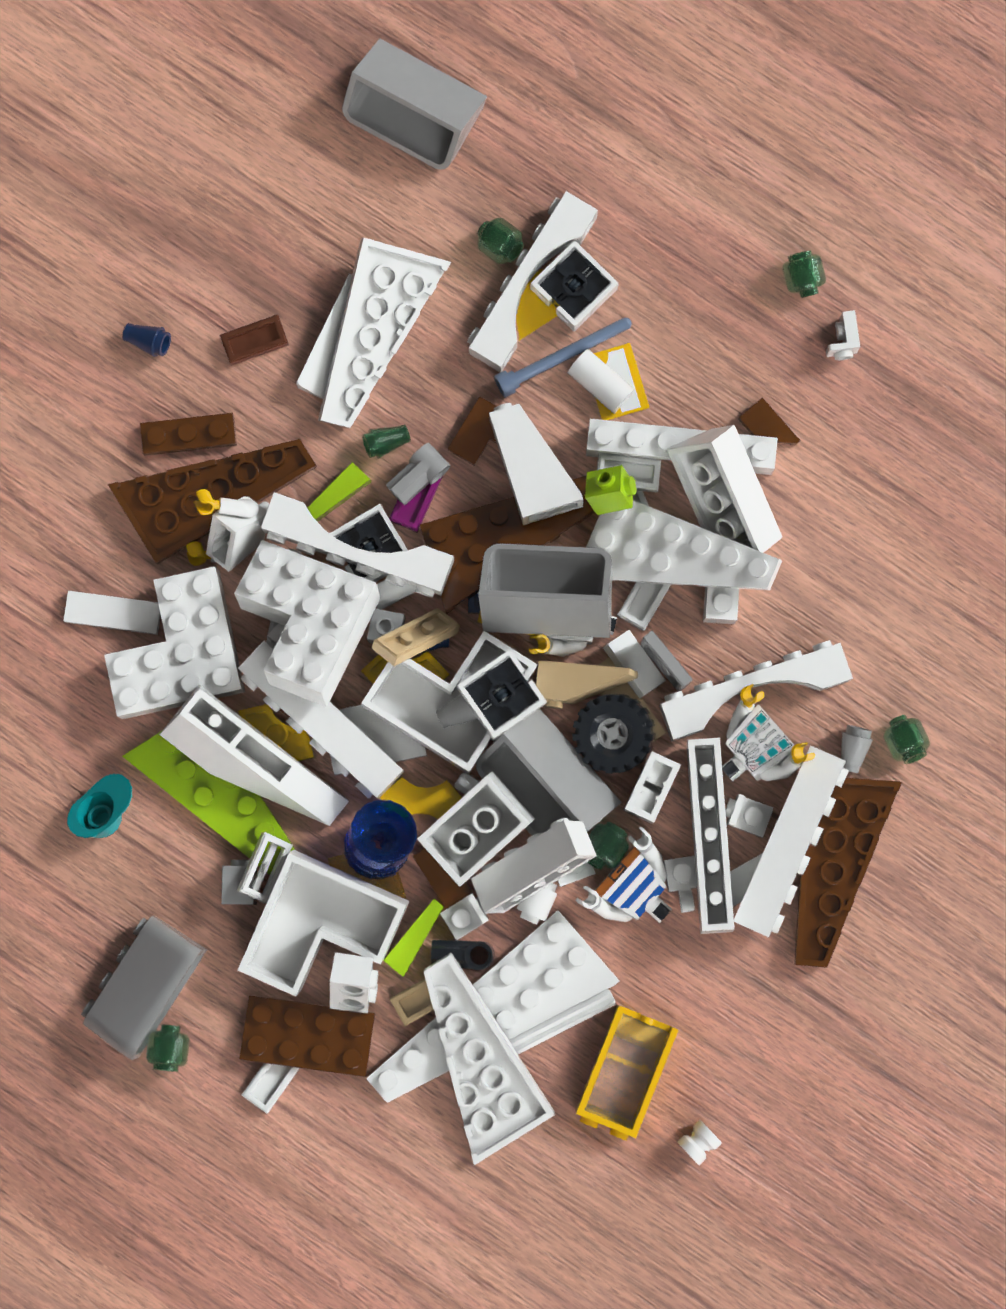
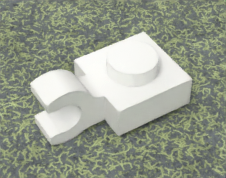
M695 856L664 860L668 892L678 891L681 913L694 911L695 905L691 889L697 888Z

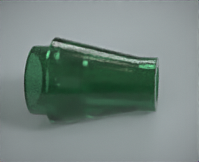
M405 424L395 427L369 429L368 433L362 434L363 444L369 458L377 457L379 459L398 447L411 442L410 434Z

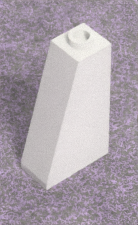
M505 403L495 407L494 411L489 413L490 423L523 525L583 507L581 492L520 404L512 405L511 403Z

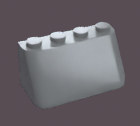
M379 38L352 71L342 111L346 119L352 124L436 169H446L456 157L480 115L487 96Z
M495 544L490 546L484 553L478 594L483 631L610 638L612 606V559L610 554L600 548L520 544Z
M540 708L506 731L476 762L477 771L482 779L493 771L533 815L535 819L526 827V830L532 836L546 832L551 829L550 825L554 821L562 818H568L569 821H583L588 832L621 803L589 764L586 765L582 761L583 757L577 754L576 749Z
M151 916L149 920L143 918L139 922L133 933L137 936L131 947L125 945L116 959L120 963L113 974L110 972L106 974L99 985V989L102 990L96 1001L91 999L81 1014L85 1017L83 1024L130 1060L140 1057L208 950L156 916Z

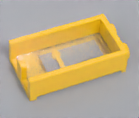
M617 1005L575 1111L577 1115L581 1116L579 1121L593 1128H597L599 1124L611 1128L609 1134L626 1141L628 1136L636 1138L678 1029Z

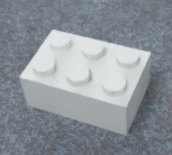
M492 771L418 837L417 840L460 887L535 818Z

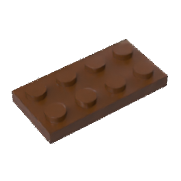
M249 996L239 1059L366 1077L375 1013L368 1012L366 1014L330 1009L328 1006Z

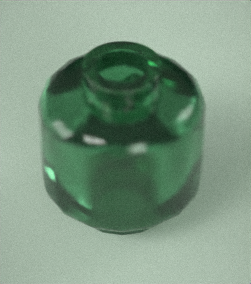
M500 217L494 218L491 221H485L478 230V249L496 263L513 262L521 254L524 247L522 232L504 218Z
M811 250L787 256L788 261L783 264V273L788 291L791 293L799 292L801 298L818 294V287L826 282L821 257L818 254H812Z
M901 715L889 722L890 727L885 731L883 737L894 760L903 761L904 764H911L927 755L926 750L931 743L919 719L907 718L906 715Z
M608 821L606 824L599 823L595 825L589 834V839L596 857L587 863L600 871L603 867L614 869L629 849V842L626 839L628 834L617 825Z
M161 1025V1031L151 1032L148 1037L146 1060L148 1063L153 1064V1070L178 1072L179 1067L185 1066L188 1062L189 1036L180 1033V1026Z

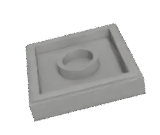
M650 631L645 635L640 643L641 647L677 691H682L693 679L654 631Z

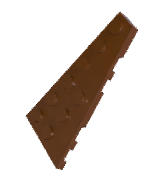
M297 439L263 447V449L252 452H242L218 460L212 459L150 476L136 477L133 480L110 483L108 486L158 565L186 548L187 544L195 542L210 533L212 515L218 510L214 509L208 515L200 514L194 504L195 500L199 501L196 495L198 490H208L213 500H219L220 497L238 500L246 496L258 504L274 494V492L276 493L317 468L302 441Z
M587 475L573 479V482L582 494L583 507L526 525L522 523L514 497L420 524L427 547L454 556V562L441 595L446 614L454 610L455 606L467 598H471L479 593L484 553L490 546L495 544L545 546L549 542L555 541L562 533L575 524L578 525L593 515L595 511L585 499Z
M846 778L842 788L835 786L831 795L832 798L836 799L829 817L822 815L818 826L823 828L817 845H809L805 856L810 857V861L804 874H800L794 965L828 967L902 782Z

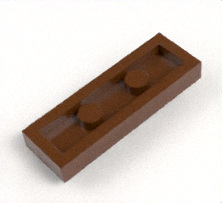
M233 413L140 423L142 449L145 456L237 445Z

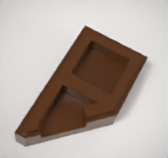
M763 397L738 419L751 435L778 438L777 443L797 445L800 442V439Z

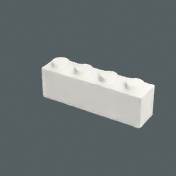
M568 818L556 820L550 825L551 829L529 837L527 844L505 852L504 858L500 861L483 866L481 868L482 872L471 878L483 912L505 913L596 857L583 821H569Z

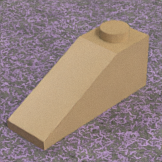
M539 660L536 687L547 701L544 707L563 709V703L576 704L638 678V672L631 668Z

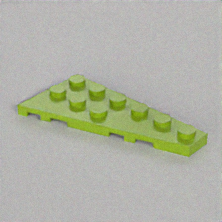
M162 731L122 756L248 858H251L262 832L292 844L262 796L208 773L160 736ZM269 841L265 847V850L262 854L258 866H261L263 862V859L271 843ZM277 846L267 870L268 874H271L282 847Z

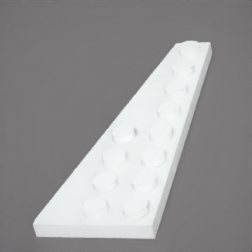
M557 910L476 981L473 987L507 1039L510 1040L613 987L619 982V979ZM436 1017L366 1078L387 1103L449 1071Z

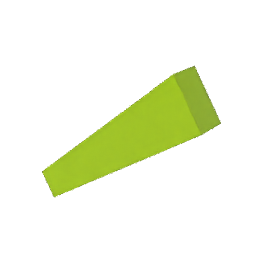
M352 462L307 509L318 522L369 485L371 479Z
M433 899L383 960L401 976H405L444 906Z

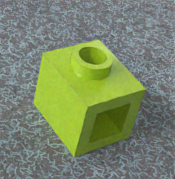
M622 465L587 472L585 499L597 515L632 508L633 495L637 491L636 482L632 476L628 475Z

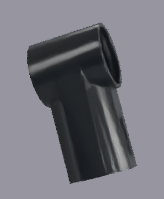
M432 940L431 965L447 954L452 953L462 969L482 970L489 967L495 958L493 947L485 941ZM476 946L484 947L488 952V960L484 964L475 963L471 957L472 950Z

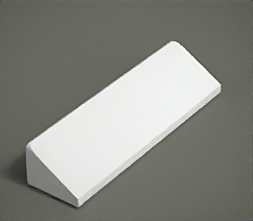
M352 274L348 275L296 383L299 389L320 399L324 397Z

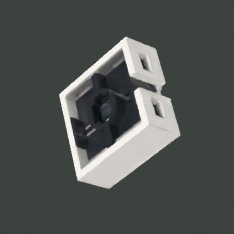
M574 240L531 282L530 289L548 307L553 303L557 307L556 315L575 332L618 289L619 283Z
M381 504L330 533L336 539L354 548L370 552L394 553L408 550ZM351 563L345 566L347 572L373 582L386 577L376 572L373 576L365 575L356 571L357 565Z
M511 649L457 685V689L492 740L547 703L532 680L530 682L526 681L523 676L525 669Z

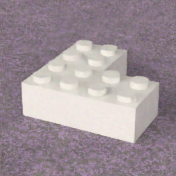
M261 540L234 593L242 610L285 626L263 670L269 684L327 707L381 599L376 582Z
M214 566L153 580L166 641L104 655L117 717L127 719L181 707L199 684L216 698L244 693L245 689L243 681L240 679L242 675L238 669L240 665L220 571Z
M483 631L450 684L411 659L396 666L388 662L361 705L380 719L469 774L491 740L490 735L479 719L443 728L436 711L461 695L457 689L458 684L509 649H511L525 669L523 676L527 682L535 671L537 664L486 631Z
M292 850L285 860L238 971L293 996H297L303 988L324 939L361 956L371 957L374 962L381 964L410 901L303 853Z

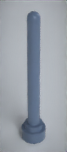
M622 318L515 373L513 371L508 373L503 371L494 376L496 385L502 396L506 398L516 393L520 383L628 330L632 322L629 318Z

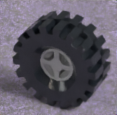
M607 694L590 700L586 703L587 706L579 711L577 714L579 718L573 724L576 730L572 737L578 746L575 748L577 754H582L584 757L582 761L586 765L591 764L593 766L592 769L596 771H605L607 774L631 770L646 759L647 754L653 748L652 741L655 740L656 733H653V726L655 724L654 720H651L648 715L650 713L646 707L643 708L639 700L632 699L629 695Z

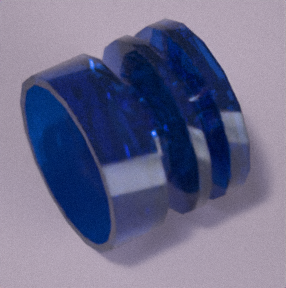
M375 800L365 804L356 812L344 839V855L348 864L358 874L369 879H385L395 875L404 866L417 840V826L412 814L403 805L391 800ZM374 840L380 842L381 849L375 847L376 843Z

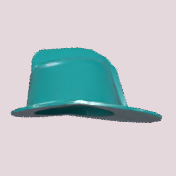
M110 774L96 782L72 805L67 817L70 831L77 837L106 838L114 834L122 822V815L129 807L132 799L130 781L121 774Z

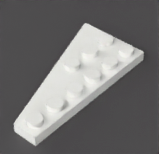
M361 238L318 418L319 421L351 428L378 379L384 374L387 369L386 366L398 351L420 315L422 307L434 292L438 281L443 273L446 272L451 262L371 239Z
M634 500L631 509L599 515L586 548H600L610 554L612 559V581L770 590L782 563V560Z
M449 953L425 968L424 976L435 1011L466 1137L471 1149L473 1164L476 1165L553 1117L555 1111L453 954Z

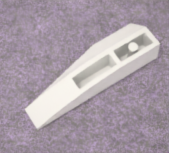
M200 684L160 733V736L208 773L328 826L331 825L349 802L348 799Z

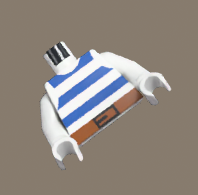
M639 827L642 831V837L639 840L635 841L629 835L628 839L635 847H632L595 890L587 886L583 887L589 893L588 898L584 901L576 898L578 904L591 909L605 919L621 922L630 921L632 918L638 920L646 911L660 923L669 914L672 908L658 897L667 887L664 883L667 878L662 855L652 843L650 834L644 828Z

